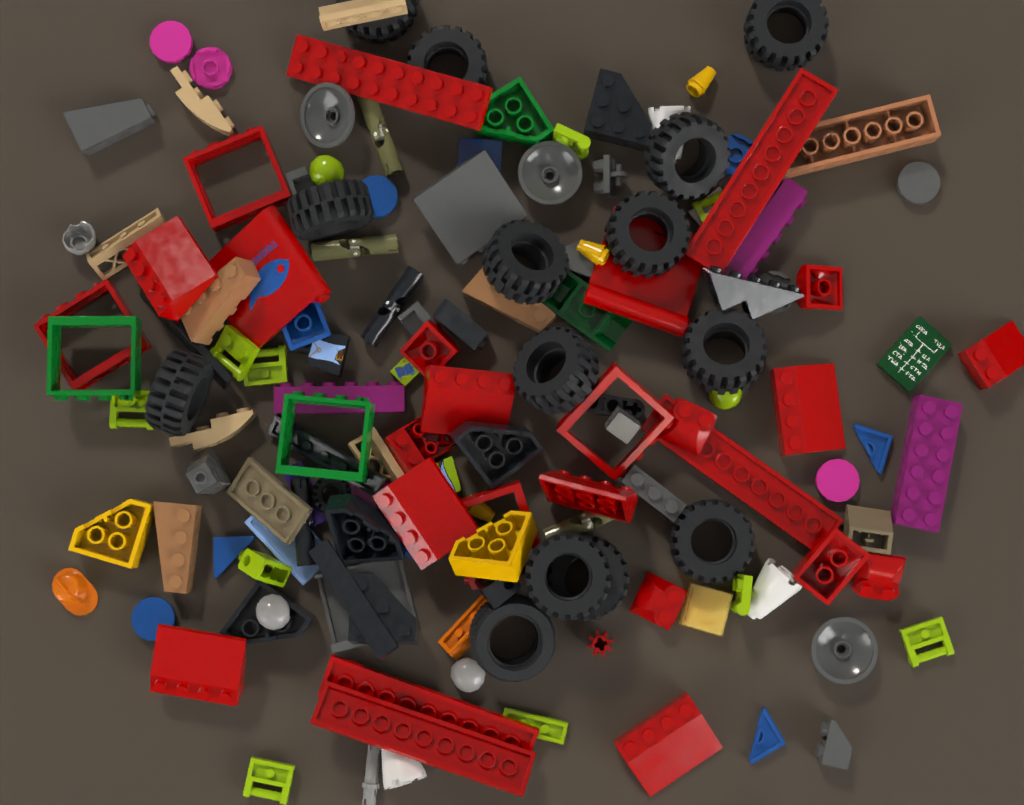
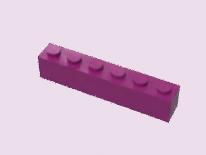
M787 177L761 212L724 272L729 273L730 270L742 273L743 277L748 278L749 275H754L758 270L755 267L758 261L761 260L763 262L771 252L768 250V247L771 243L776 244L783 235L780 232L785 225L788 228L794 220L793 212L796 208L801 210L807 199L804 197L808 191Z
M325 382L323 386H315V383H301V387H293V383H280V387H274V413L277 415L282 414L284 394L292 395V391L305 392V396H313V393L327 394L326 398L344 395L348 396V400L355 401L356 397L369 398V402L375 404V413H406V387L401 385V382H388V386H379V382H366V386H358L357 382H345V386H336L334 382ZM296 403L295 414L365 413L363 409Z

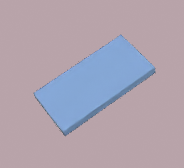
M253 515L244 522L281 562L292 567L291 573L303 586L319 572L320 569L317 565L297 567L295 539L291 545H286ZM312 530L315 537V546H317L322 540Z

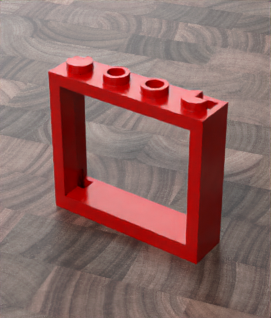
M263 126L250 127L247 129V132L240 135L232 134L223 142H213L206 149L201 151L194 150L192 154L183 158L207 220L215 233L255 217L267 207L282 206L293 197ZM262 140L282 190L216 217L196 166Z
M108 279L100 283L96 282L93 285L94 288L87 292L82 291L78 293L73 301L59 305L56 308L57 311L50 315L41 316L42 319L33 326L46 348L48 316H72L109 292L123 315L133 316L114 283ZM143 330L141 354L153 347ZM131 345L80 377H77L61 351V372L72 390H85L130 362Z
M614 361L598 378L596 385L592 386L591 389L593 391L590 395H586L585 401L582 404L575 405L576 408L568 411L556 424V431L615 481L618 477H623L628 472V466L633 461L637 462L643 456V451L648 445L652 446L659 438L658 435L663 430L666 431L672 426L675 417L670 409ZM619 377L663 417L612 468L570 432L569 429L614 380Z
M519 479L497 486L493 490L488 489L460 499L464 506L468 508L514 492L520 511L530 512ZM537 534L532 544L533 550L540 544ZM463 576L466 585H471L472 591L478 589L474 583L478 579Z

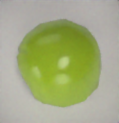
M320 155L311 162L309 175L315 184L321 185L325 182L342 180L344 168L342 163L333 156Z
M740 388L736 394H730L729 391H726L724 395H718V391L712 390L711 393L708 392L709 400L712 404L722 410L736 406L742 397Z

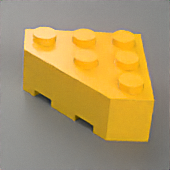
M128 499L121 505L75 528L68 550L130 569L138 568L155 515L153 504L139 499Z
M511 510L504 514V518L494 524L489 522L477 529V533L465 539V537L457 540L448 558L455 575L518 582L538 531L532 512Z

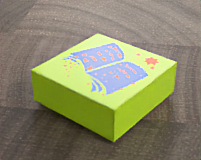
M405 357L390 371L405 387L420 373Z

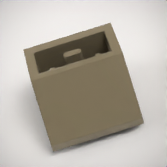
M846 505L843 533L867 552L891 555L893 541L891 512Z

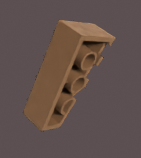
M239 257L231 260L217 272L219 276L181 317L191 342L209 345L213 340L212 336L215 332H220L223 328V322L227 317L235 313L238 303L241 300H245L258 284L261 278L253 261Z
M483 267L462 290L463 296L499 312V314L507 316L538 333L547 329L556 317V314L543 303L526 305V302H524L523 304H518L513 299L508 300L504 298L505 295L502 293L498 294L494 290L495 287L487 281L488 276L484 275Z
M153 501L164 592L191 593L202 506Z

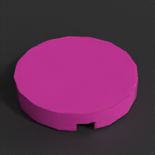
M165 21L153 29L150 36V47L153 54L160 61L176 64L190 55L193 48V38L189 30L182 23Z
M205 47L199 49L190 60L189 71L192 79L198 86L208 90H215L223 87L229 81L233 66L230 58L224 51L217 47Z
M842 459L828 460L819 467L815 476L818 492L825 499L833 502H842L853 497L858 490L860 482L856 468L848 461Z

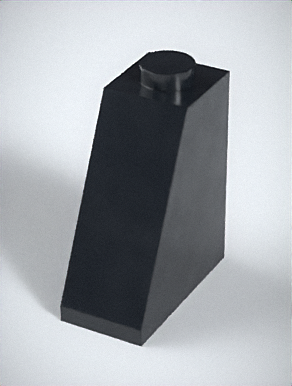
M446 298L432 315L437 324L474 352L478 349L482 350L489 341L486 339L488 333Z

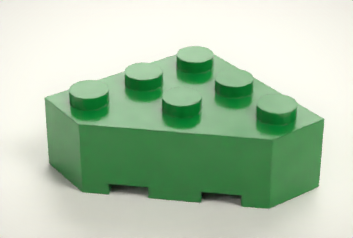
M518 77L491 94L481 131L475 130V132L479 136L532 147L537 143L553 138L554 128L522 78Z

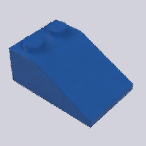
M318 302L310 303L282 328L290 351L331 336L324 311Z

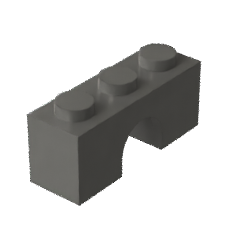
M632 465L619 482L623 486L632 488L637 492V496L645 500L654 510L670 522H674L687 506V504L636 465Z

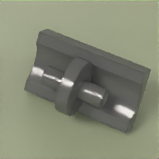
M603 155V159L593 162L594 173L603 174V180L594 181L593 191L596 194H605L609 198L616 197V186H622V180L628 178V172L622 171L621 164L615 165V159L611 158V155Z

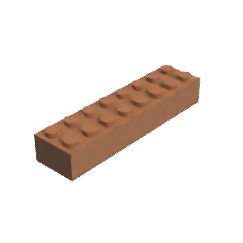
M930 94L820 121L782 180L787 177L792 178L935 142L941 136V131Z

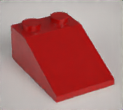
M1013 320L957 355L978 388L984 390L995 385L1024 365V337Z
M834 527L803 557L791 574L794 580L828 606L868 560L871 554L838 528Z

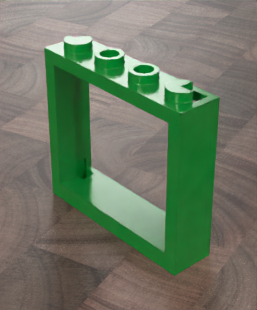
M48 316L46 395L54 397V401H68V397H76V401H90V397H98L99 401H112V397H120L121 401H133V397H141L142 319L137 316ZM61 328H131L130 389L60 390Z
M292 391V395L284 394L275 473L367 483L375 404L369 402V398L356 397L355 401L348 400V396L344 395L326 398L327 394L313 393V396H305V392ZM296 403L365 410L358 473L289 466Z

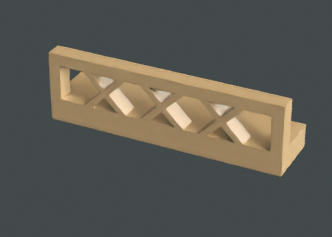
M352 0L318 7L323 31L408 14L405 0Z
M156 208L86 254L88 263L102 280H106L128 266L124 259H117L118 252L128 250L129 245L133 244L137 239L166 223L159 208ZM104 261L112 262L111 269L104 273L98 267Z
M373 427L369 462L370 459L378 461L380 464L379 473L386 476L392 483L404 475V472L375 427ZM363 435L347 444L358 461H360L361 453L355 445L362 441Z

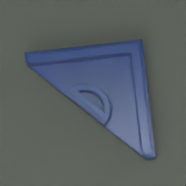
M853 424V429L876 473L882 474L893 436L865 426Z
M255 536L213 537L214 578H218L235 561L240 552L255 540Z
M765 707L760 712L749 756L751 764L786 744Z

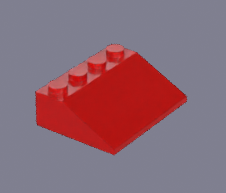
M180 216L172 218L137 239L122 255L160 317L177 322L219 276Z
M834 363L791 366L770 370L780 455L788 456L846 449Z
M435 365L425 367L420 432L449 435L465 421L508 425L515 391L513 374Z
M429 457L372 496L421 570L450 552L457 540L462 537L467 539L476 534V530L479 529L432 457Z
M552 470L540 474L539 481L547 502L631 524L638 501L637 492L632 488L626 486L621 488L615 487L607 481H592L590 477L583 475L580 477L573 476L565 470H559V472Z
M158 624L150 673V692L237 707L244 690L247 639Z
M686 692L613 740L618 751L650 797L723 748Z

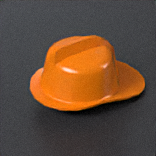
M64 568L55 575L52 582L53 594L69 612L82 616L91 613L98 603L97 591L79 570Z

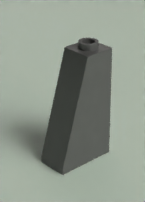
M142 98L63 113L80 150L87 156L156 123L153 117L156 115L155 110L150 103L146 104Z
M209 447L192 457L186 475L197 494L215 495L232 484L213 447Z

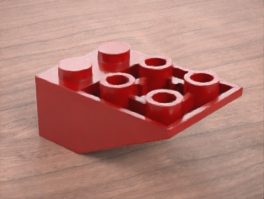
M421 416L383 439L404 474L429 457H432L433 460L437 459L457 444L450 435L420 432Z

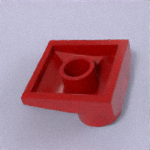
M801 265L796 276V286L801 288L800 292L804 294V297L797 300L799 307L803 310H843L842 267Z
M427 320L399 352L425 377V367L429 365L446 366L451 359L456 357L460 349L456 342L440 326L431 320Z
M677 398L671 410L675 417L673 419L674 422L668 430H663L660 433L659 438L699 456L718 416L694 403Z
M868 552L871 556L853 576L851 589L857 595L865 598L885 601L897 598L900 592L899 583L906 558Z
M647 571L629 611L662 628L670 630L688 591Z

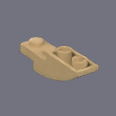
M178 66L171 69V73L182 87L175 93L184 105L199 120L212 129L227 136L235 134L233 128L236 126L228 116L226 118L223 117L221 111L224 109L217 99L212 101L208 95L204 97L198 87L193 89L190 84L193 80L186 70L181 72Z
M246 407L237 409V413L229 415L228 412L216 414V418L210 419L211 428H209V425L196 428V432L187 433L185 436L170 437V445L172 447H180L193 444L194 450L197 451L216 446L241 432L256 418L257 412Z

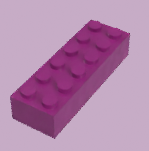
M925 395L913 396L891 507L892 524L939 533L963 407L962 403Z

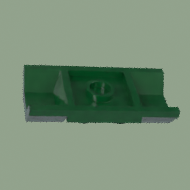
M568 270L565 279L555 293L542 303L563 321L588 339L594 341L607 352H610L632 320L583 303L588 284Z

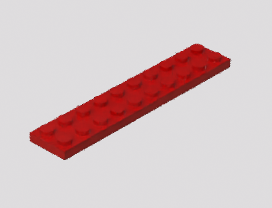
M299 34L296 36L286 73L288 77L316 85L325 82L335 83L343 87L351 95L478 131L482 129L493 90L489 86Z
M800 68L691 240L684 255L706 268H710V265L722 268V272L725 271L839 89Z
M665 393L660 402L672 410L676 400ZM653 409L640 430L647 433L663 416ZM714 427L711 429L699 456L664 439L658 438L657 442L809 550L813 549L834 527L839 528L844 521L840 516Z
M332 654L317 697H320L326 681L530 751L534 747L540 729Z
M326 681L310 720L311 725L520 797L524 796L536 753L329 681Z

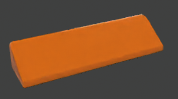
M483 595L471 605L438 641L446 652L456 660L470 647L469 629L472 619H474L477 610L487 602Z

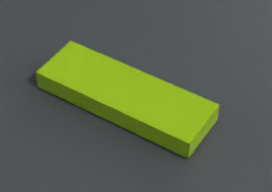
M504 707V716L540 728L537 736L538 739L564 745L569 722Z

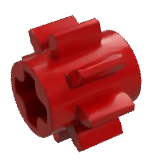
M596 629L594 637L588 635V638L592 641L587 645V648H594L593 656L600 652L605 657L604 652L606 650L612 651L609 643H612L614 640L606 638L608 631H605L602 635ZM598 638L606 641L601 649L597 645L594 646Z

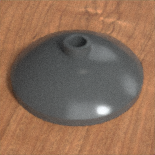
M325 82L314 86L306 94L300 110V122L305 136L311 143L322 148L336 147L348 138L355 121V108L349 93L335 83Z
M556 141L540 142L530 147L522 156L518 167L519 183L524 193L533 201L543 205H557L567 201L577 192L582 180V165L577 154L567 145ZM549 173L554 176L551 180L546 178V175Z
M850 617L832 618L824 622L812 638L811 657L816 669L825 678L835 683L851 684L864 679L872 671L877 661L878 646L875 636L864 623ZM839 645L844 646V651L841 653L837 651Z

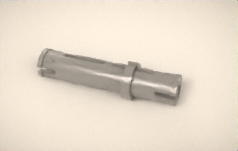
M369 744L365 779L362 782V788H364L362 805H376L377 789L380 786L378 774L381 748Z

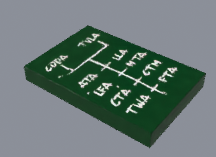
M919 316L876 365L905 391L910 393L953 344Z

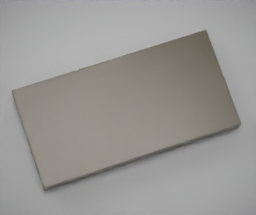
M253 457L247 458L226 492L286 545H291L313 511L312 507Z

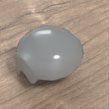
M81 221L78 225H69L67 231L63 234L62 242L68 252L75 255H84L95 247L96 234L92 225Z
M270 594L264 596L257 603V620L266 629L277 630L283 628L290 620L289 604L280 595Z
M464 657L457 660L451 667L450 677L453 684L459 690L470 693L478 690L483 685L486 674L476 660Z

